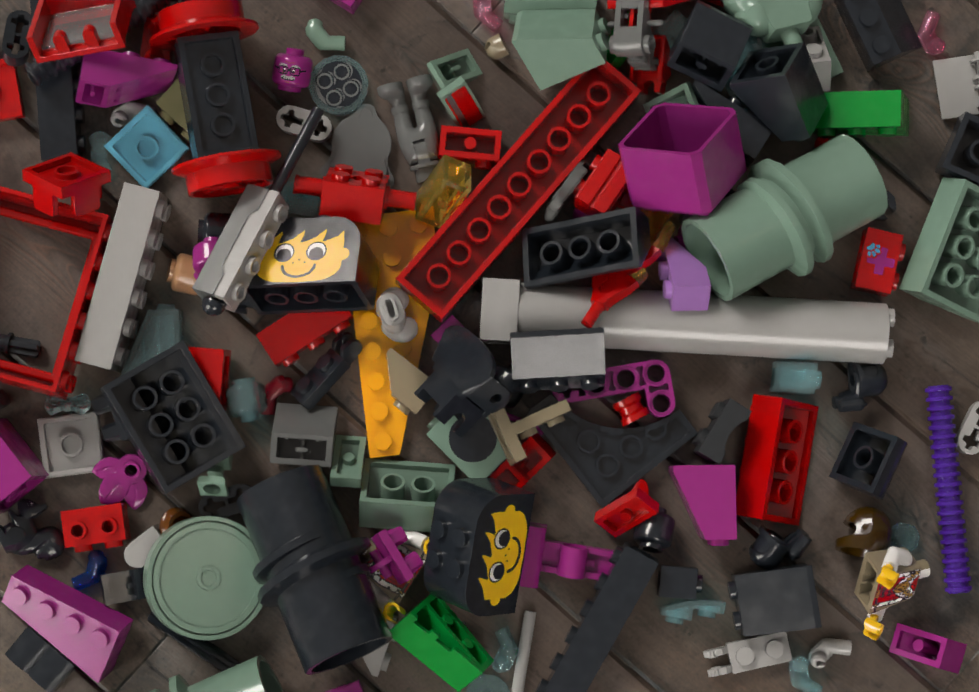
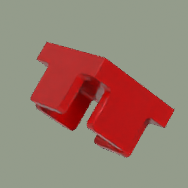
M72 152L22 169L23 181L31 184L33 187L34 207L52 217L58 215V198L63 200L71 197L72 215L76 217L98 210L100 208V199L102 198V185L111 182V170Z

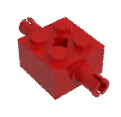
M336 164L335 167H330L326 176H323V179L296 174L293 194L298 193L320 197L319 215L339 216L354 222L374 225L381 224L387 207L414 211L417 192L390 189V175H383L381 170L369 168L362 172L353 170L352 166L345 164Z

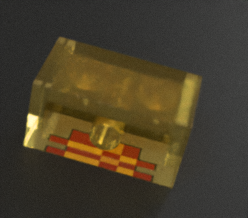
M444 154L417 191L415 219L440 228L471 191V165Z

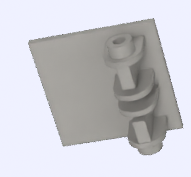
M979 51L974 52V55L932 61L942 120L958 118L965 112L978 115Z

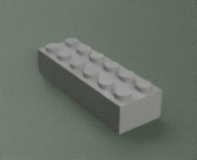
M124 182L75 361L121 373L123 367L127 368L131 357V350H128L130 339H135L139 328V321H136L138 310L144 308L147 300V292L144 291L146 281L152 279L155 271V263L152 262L155 250H160L163 242V234L160 233L163 221H168L172 206L168 204L169 199L160 191Z

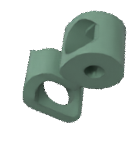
M233 455L207 469L208 476L198 477L197 484L200 495L229 496L224 471L232 470Z

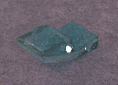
M686 599L661 606L659 613L666 616V622L683 625L684 619L692 620L694 609H698L697 615L715 619L716 613L724 614L726 602L715 599Z

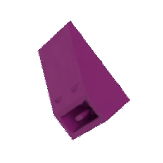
M109 50L84 55L75 102L108 108L164 93L173 83L178 64H173L164 58H143L139 54L129 51L118 53Z

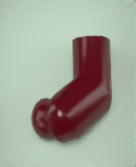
M277 375L264 386L261 398L262 415H275L277 397L283 392H290L293 389V380L290 377Z

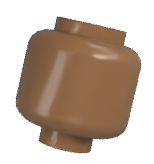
M180 253L176 259L171 258L167 269L166 282H170V287L173 291L197 296V293L192 288L196 282L194 278L195 271L192 266L193 255Z

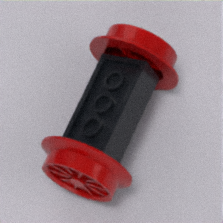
M190 0L162 9L157 14L160 31L149 39V44L152 48L158 50L174 51L175 61L178 64L177 73L192 153V160L173 167L171 170L172 174L186 179L188 196L192 198H213L241 194L248 183L263 188L271 185L273 182L271 164L280 159L282 155L279 150L259 149L240 40L258 31V23L245 18L241 0Z

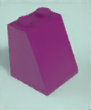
M0 418V513H5L43 482L49 474L7 418Z
M735 465L668 466V473L699 538L707 540V545L729 546V540H737Z

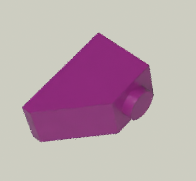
M897 623L889 652L959 674L967 644Z

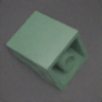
M596 9L521 10L517 12L512 43L541 91L605 64L611 28L607 26L608 21L606 18H601Z

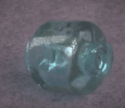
M255 377L231 381L232 386L228 387L225 391L230 416L234 418L241 417L242 423L260 420L259 414L265 412L268 408L264 384L255 381Z

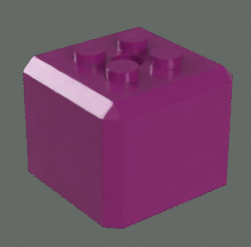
M664 102L653 106L618 144L630 201L638 209L708 216L747 170L737 114L730 107Z

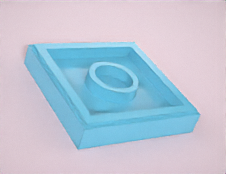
M146 105L104 145L110 154L138 183L146 188H150L190 150L189 146L149 105Z

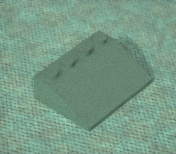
M943 177L899 289L924 302L976 323H979V186L966 179Z

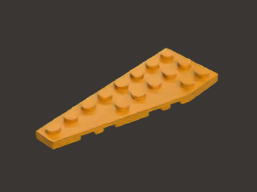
M432 208L384 213L380 225L352 221L361 232L379 264L374 310L353 311L355 336L363 347L360 354H358L370 458L401 454L408 415H405L393 405L396 399L391 396L386 353L392 348L415 367L419 368L430 314L409 296V303L405 308V313L407 317L415 319L418 324V332L415 338L409 342H395L382 332V321L376 313V302L385 290L391 287L400 288L395 284V278L435 234Z

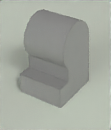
M158 524L151 526L125 548L124 559L129 566L134 568L144 567L152 545L161 535Z

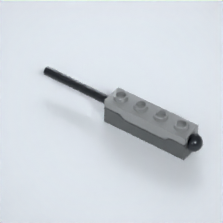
M318 107L312 108L270 188L247 184L192 287L201 298L202 308L208 315L218 316L225 309L235 312L239 303L244 300L247 288L252 278L258 273L263 257L273 245L274 237L281 223L287 218L289 206L283 199L281 192L324 114L322 109Z

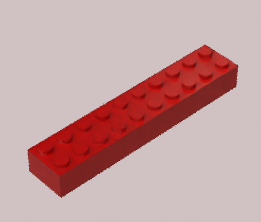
M608 61L605 64L572 77L395 278V284L442 323L521 233L522 229L528 225L562 186L578 163L591 153L638 99L641 90Z

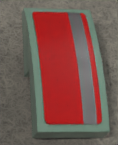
M461 76L436 93L457 127L470 128L486 117L471 89Z

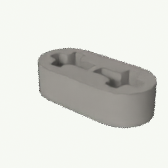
M293 105L283 106L277 113L276 121L283 132L297 137L311 111ZM294 112L295 118L303 122L302 125L292 123L290 127H286V122L282 118ZM323 115L320 121H323V126L327 131L320 132L319 136H315L314 131L309 141L322 143L331 137L333 127L328 117Z
M979 401L973 403L968 409L957 432V438L954 440L955 443H958L957 450L962 454L973 455L979 453V426L976 425L979 420V414L976 413V410L979 409ZM974 429L977 430L973 437V440L977 442L976 446H970L966 449V442L963 440V437L970 436Z

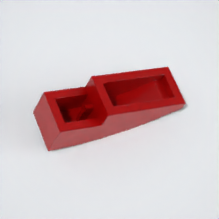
M537 433L529 437L522 444L527 458L512 466L506 460L489 477L522 488L557 453Z

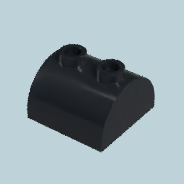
M853 422L829 477L864 494L883 500L908 443L897 436Z

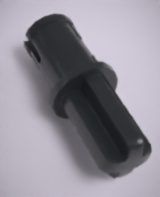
M11 332L8 335L0 334V352H4L5 356L15 354L37 358L41 352V342L39 340L16 337Z

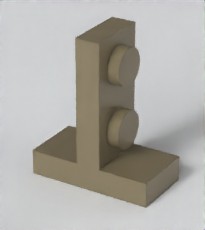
M565 399L512 424L504 408L495 413H490L487 417L510 466L527 458L517 436L524 440L538 433L536 427L547 423L550 428L565 421L563 415L571 411V408Z

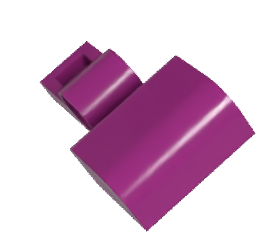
M530 522L520 586L538 588L540 571L556 573L559 576L571 579L589 578L595 580L598 579L602 572L608 573L612 566L609 559L614 551L613 549L546 540L547 524Z

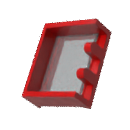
M39 0L26 39L37 63L126 48V34L133 9L137 6L134 0Z

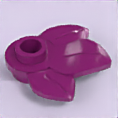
M126 454L120 459L105 457L94 466L92 472L97 477L103 479L99 488L101 504H115L125 499L127 504L134 510L142 505L148 492V486L144 480L147 468L139 455ZM134 465L137 468V472L129 474L126 471V467Z

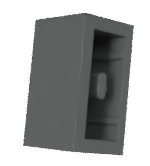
M277 403L271 436L269 463L331 467L336 441L338 407L315 405L311 410H308L302 404Z

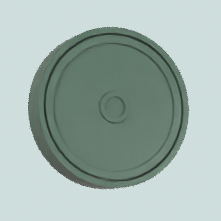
M198 516L172 525L158 537L145 561L143 587L150 609L163 625L173 632L188 638L217 640L239 632L257 616L263 606L257 597L263 585L258 584L252 574L260 560L248 530L242 525L226 518Z

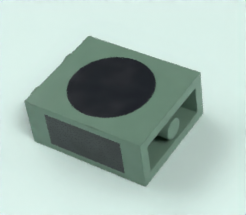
M455 416L445 425L437 418H434L427 425L430 431L426 435L469 478H487L506 459L488 417L484 418L481 416L461 438L452 431L459 422Z

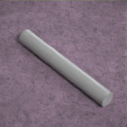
M524 611L511 692H524L537 612Z

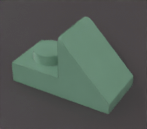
M336 435L330 473V486L361 488L367 437Z

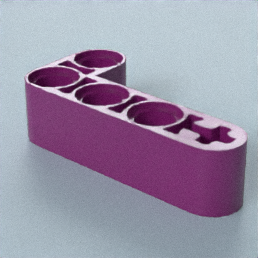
M648 360L605 368V386L599 393L582 389L585 396H579V390L569 393V398H564L563 393L552 392L557 401L560 402L566 399L568 403L643 390L646 407L652 416L665 417L672 413L675 408V396L668 365L661 360ZM652 365L660 367L663 371L662 380L659 382H653L647 376V370ZM621 371H628L633 376V383L628 388L618 384L617 375ZM657 395H662L668 400V408L665 412L656 411L652 405L653 399Z

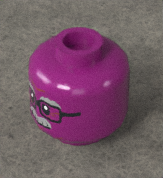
M287 47L286 53H277L275 55L272 81L278 84L277 89L301 93L302 88H307L310 85L313 61L309 57L304 56L305 50Z

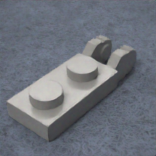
M786 632L763 634L725 643V646L703 651L704 658L709 659L728 654L730 663L728 665L711 667V669L707 670L708 677L731 672L736 674L793 661Z

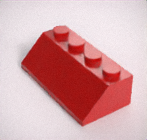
M753 394L750 407L752 412L750 413L747 435L745 437V447L736 494V515L799 526L819 406L782 397Z

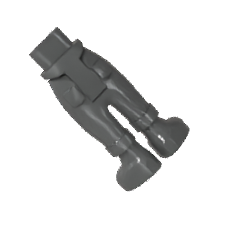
M431 74L419 75L406 80V86L412 100V109L415 114L416 128L413 127L409 107L406 104L403 83L400 81L391 82L377 87L378 96L383 100H387L393 107L391 108V113L394 117L398 143L409 166H412L410 167V172L415 173L417 184L441 178L438 165L441 163L440 160H436L439 159V137L435 120L430 110L429 99H426L427 90L433 84Z

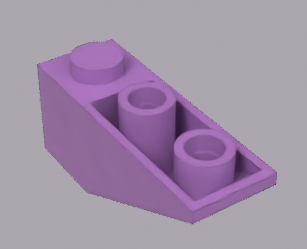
M660 231L659 243H655L654 246L661 250L662 255L655 262H659L658 277L659 280H664L663 297L669 300L671 311L708 310L711 283L706 266L665 231Z

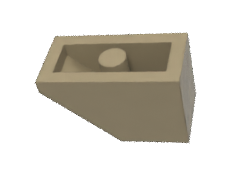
M390 348L386 353L391 396L396 399L393 405L405 415H408L410 411L413 414H417L425 403L414 392L425 382L428 376L394 349Z

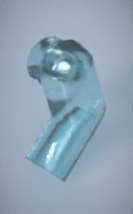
M508 626L495 631L500 648L495 658H493L494 662L491 665L493 670L498 673L510 670L518 655L517 645Z
M802 655L792 658L793 661H790L788 666L791 684L802 692H821L823 686L809 678L808 659Z

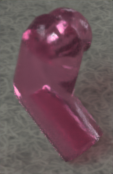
M473 0L474 16L490 30L496 32L502 25L503 20L491 11L492 0Z
M928 10L917 35L924 51L934 56L943 53L946 44L935 33L941 17L940 14Z

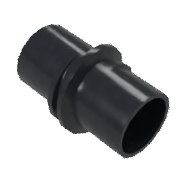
M307 465L279 473L254 485L238 497L237 505L260 560L252 572L258 584L263 585L257 597L260 604L265 607H279L305 674H319L343 666L376 651L392 640V633L368 578L372 572L371 565L363 564L360 556L372 546L371 542L367 537H351L324 469L320 465Z

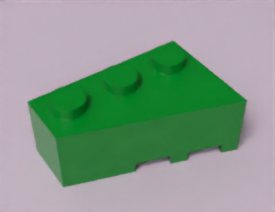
M902 90L824 92L828 106L813 131L814 134H817V137L834 138L836 134H847L850 137H865L866 135L882 137L909 136V100Z
M431 594L390 629L396 642L458 692L480 676L494 662V659L445 601Z

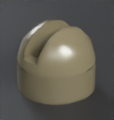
M500 33L487 40L485 51L491 59H502L510 55Z

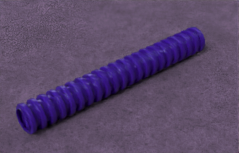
M928 386L924 390L925 393H928V398H925V400L929 402V407L926 410L930 412V416L927 417V420L931 421V426H928L929 431L932 430V435L929 436V439L933 440V445H930V449H934V454L931 455V458L935 459V464H932V468H936L933 478H937V483H934V487L938 488V492H935V497L939 498L936 506L940 508V511H937V516L941 518L938 521V525H941L942 530H939V535H942L943 538L940 540V544L944 548L941 549V554H944L942 563L945 564L943 573H946V578H944V583H947L945 592H948V594L967 593L972 590V586L969 585L971 576H968L970 567L967 566V562L970 560L969 557H966L968 547H965V543L968 541L967 538H964V533L967 531L966 528H963V524L966 521L962 519V514L965 511L961 509L964 501L960 500V495L963 492L959 490L962 482L958 481V476H961V472L957 471V466H960V462H956V457H959V453L955 452V447H958V443H954V438H957V434L953 433L956 424H952V419H955V415L951 414L954 405L950 404L953 396L949 394L952 386Z

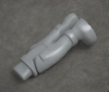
M391 287L385 290L376 302V313L382 321L381 329L388 338L395 342H409L415 338L418 332V324L415 319L407 317L405 313V308L409 303V296L401 288Z

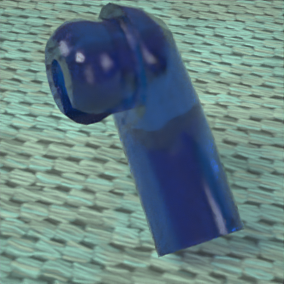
M97 549L88 554L89 561L86 572L71 578L74 589L80 591L100 582L99 575L105 574L108 565L107 557H105L103 551Z

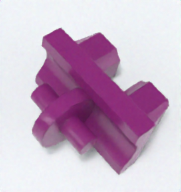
M401 526L388 531L384 529L371 537L377 548L369 553L375 563L371 566V574L379 569L384 579L393 575L399 585L415 577L413 573L423 565V561L415 551L402 557L397 547L408 541V538Z

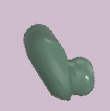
M314 18L308 21L305 28L306 36L317 49L345 51V36L329 35L322 26L323 22L319 19Z

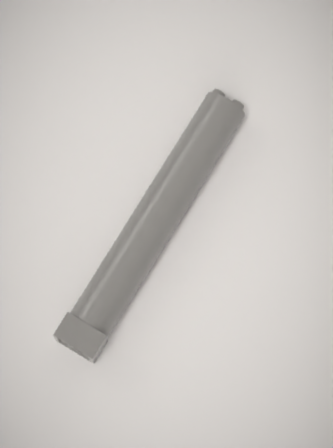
M483 278L480 340L486 344L510 345L511 332L586 328L582 325L581 321L592 305L590 301L592 287L551 284L526 289L524 283H520V280ZM636 289L633 293L613 305L608 311H602L592 328L604 327V343L607 349L883 364L887 357L892 358L894 341L889 339L890 327H894L895 309L888 308L886 303L739 295L732 300L724 301L715 294L710 293L708 310L671 311L669 300L664 299L663 291Z

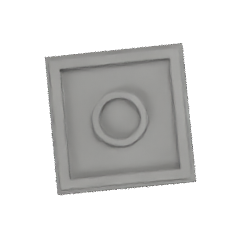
M94 411L37 419L42 465L49 474L45 479L93 473L94 466L101 459L105 458L100 415L97 416Z

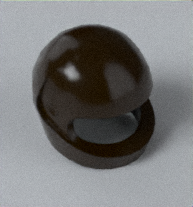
M865 506L857 508L843 522L847 527L856 531L852 535L836 539L835 549L847 555L863 558L867 552L886 550L891 544L893 536L892 523L884 512L875 507Z

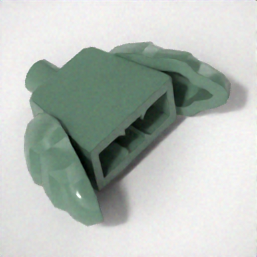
M721 0L724 9L730 16L753 27L751 36L761 37L768 44L782 40L784 45L803 42L801 35L817 19L823 5V0Z

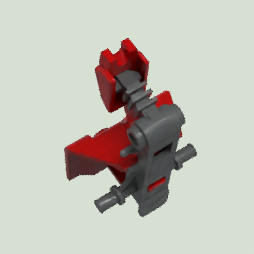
M607 0L608 9H616L615 21L607 23L609 28H614V34L609 38V51L617 57H628V64H631L629 80L637 84V87L641 90L640 94L648 95V87L652 83H654L655 93L665 94L667 80L671 76V67L667 66L670 45L665 35H652V26L663 25L662 20H651L652 8L667 7L690 0Z

